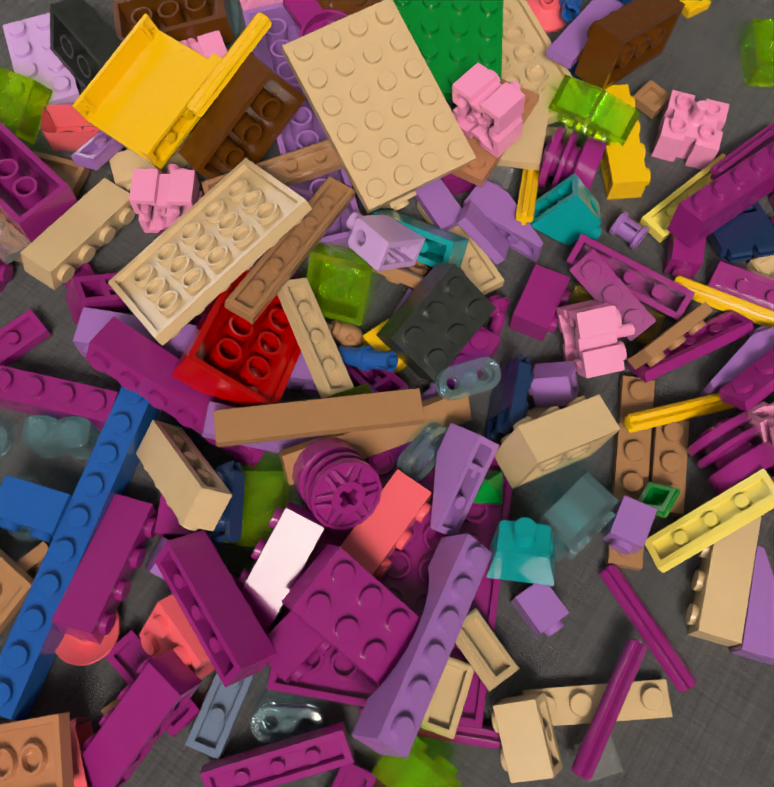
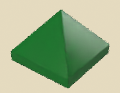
M487 471L473 503L502 505L503 471Z
M648 481L637 501L657 509L656 516L667 518L681 491L679 488Z

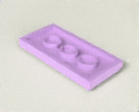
M50 13L2 25L21 101L27 116L41 113L43 106L48 111L45 105L73 104L81 94L75 77L50 50Z

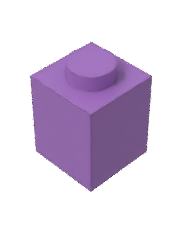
M574 361L535 365L533 369V382L528 390V394L530 396L533 395L535 407L566 406L576 399L579 392V384Z
M624 495L615 504L602 540L610 543V547L619 553L635 554L644 547L657 509Z
M533 584L511 601V604L535 637L542 632L547 637H550L565 626L561 619L569 614V612L549 585Z

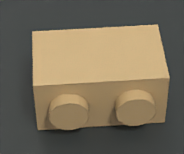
M545 691L503 698L493 705L492 724L495 732L500 735L502 744L500 752L503 769L508 771L510 783L554 778L563 768Z

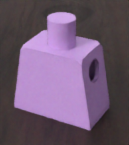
M354 212L349 216L346 223L347 228L352 231L348 240L349 247L377 271L414 266L426 239L384 214L363 216L359 212Z

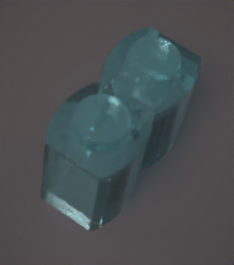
M35 415L24 419L20 441L41 457L57 458L67 454L76 459H89L101 432L91 421L83 417L69 416L57 420L51 416Z

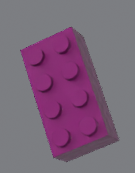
M0 122V213L32 243L78 201L69 185Z
M327 544L281 601L282 604L379 687L405 653L421 620L419 616L341 547Z

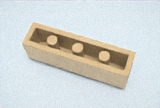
M103 178L20 252L25 271L53 290H56L62 283L68 282L73 277L74 272L83 263H88L101 246L111 242L118 230L124 225L131 223L135 212L129 202L130 193L108 179Z
M152 420L136 455L142 462L144 469L153 479L154 485L164 496L166 504L175 513L181 526L192 531L198 529L214 531L232 497V493L182 427Z
M761 516L697 553V556L701 557L699 570L695 571L691 583L692 590H695L694 601L689 604L685 617L686 624H689L688 635L727 647L742 644Z

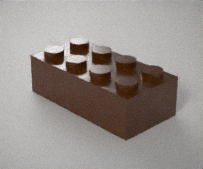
M229 0L112 1L116 36L121 42L124 41L144 14L151 18L161 32L178 42L187 41L189 38H194L198 42L197 36L218 30L224 44L236 41Z
M634 0L628 2L622 8L612 11L606 17L594 21L587 31L588 39L585 47L578 55L577 62L579 63L574 74L600 92L620 81L663 53L685 4L679 0Z
M250 52L178 153L195 171L209 179L231 172L245 158L256 164L261 160L307 98Z

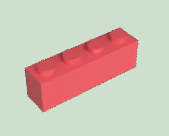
M397 469L381 491L380 502L373 514L363 523L356 525L340 547L372 576L382 579L392 565L389 557L396 548L400 551L403 550L413 535L409 530L417 520L422 523L431 511L432 505L429 502L432 492Z

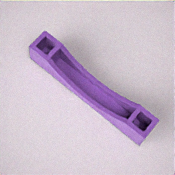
M468 533L441 538L428 566V596L417 630L396 667L382 685L368 698L352 733L353 737L380 755L400 758L408 757L492 556V552Z

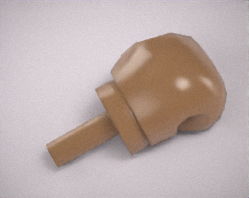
M335 319L330 324L327 323L337 345L357 348L362 345V330L355 324L339 322Z

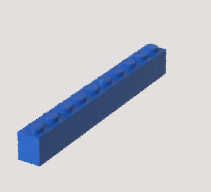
M123 386L119 391L32 583L33 586L28 592L0 654L1 717L15 721L29 719L56 656L55 651L65 633L60 632L51 620L114 494L125 495L140 461L136 452L152 420H157L161 409L153 407L147 399L134 391L125 389Z

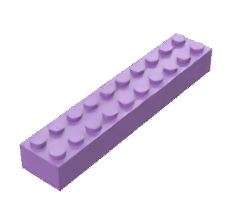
M283 2L243 10L245 28L258 12L266 15L272 23L270 29L252 51V54L284 78L306 98L282 52V45L300 38V29L284 8ZM307 99L275 140L279 156L328 140ZM344 168L296 185H290L310 191L314 195L327 178L331 176L352 188ZM355 197L306 257L308 265L357 254L348 245L352 231L346 225L349 216L354 212H359Z

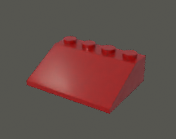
M248 269L235 279L226 291L220 293L208 304L171 376L200 393L244 406L278 404L301 350L278 295L274 297L254 324L225 308V300L250 272Z

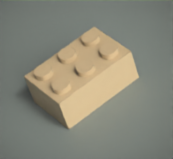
M600 394L586 399L585 396H580L563 409L555 406L543 412L540 418L532 420L531 417H526L513 425L514 431L501 439L502 445L497 449L494 457L510 486L514 489L591 456L616 434L620 427Z

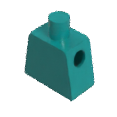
M574 173L536 200L531 227L565 245H571L577 241L581 234L596 240L602 232L599 203Z
M526 517L520 518L517 521H500L490 543L489 551L492 552V556L487 566L486 578L554 586L556 549L552 527L536 524L532 519Z

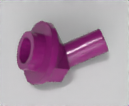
M495 295L488 298L496 307L490 315L493 320L488 331L499 337L506 320L505 313L510 304V299L502 298L501 295Z

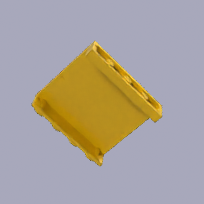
M144 14L72 107L88 123L161 170L201 119L190 112L187 104L222 58L213 53L207 59L161 32L151 18Z

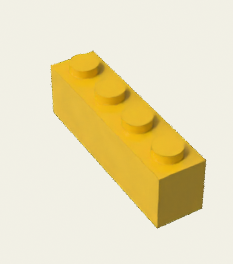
M628 84L612 85L602 92L594 88L588 105L594 137L608 142L600 162L606 199L639 198L642 196L646 185L650 184L651 173L650 169L646 168L644 162L645 145L640 143V122L638 119H635L634 115L635 98L630 96Z

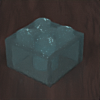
M588 471L536 523L552 527L556 561L558 563L565 556L572 560L592 540L588 533L595 537L616 515L611 509L619 500Z

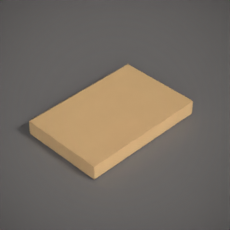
M532 91L539 94V101L523 124L522 136L505 151L497 166L540 170L552 93Z

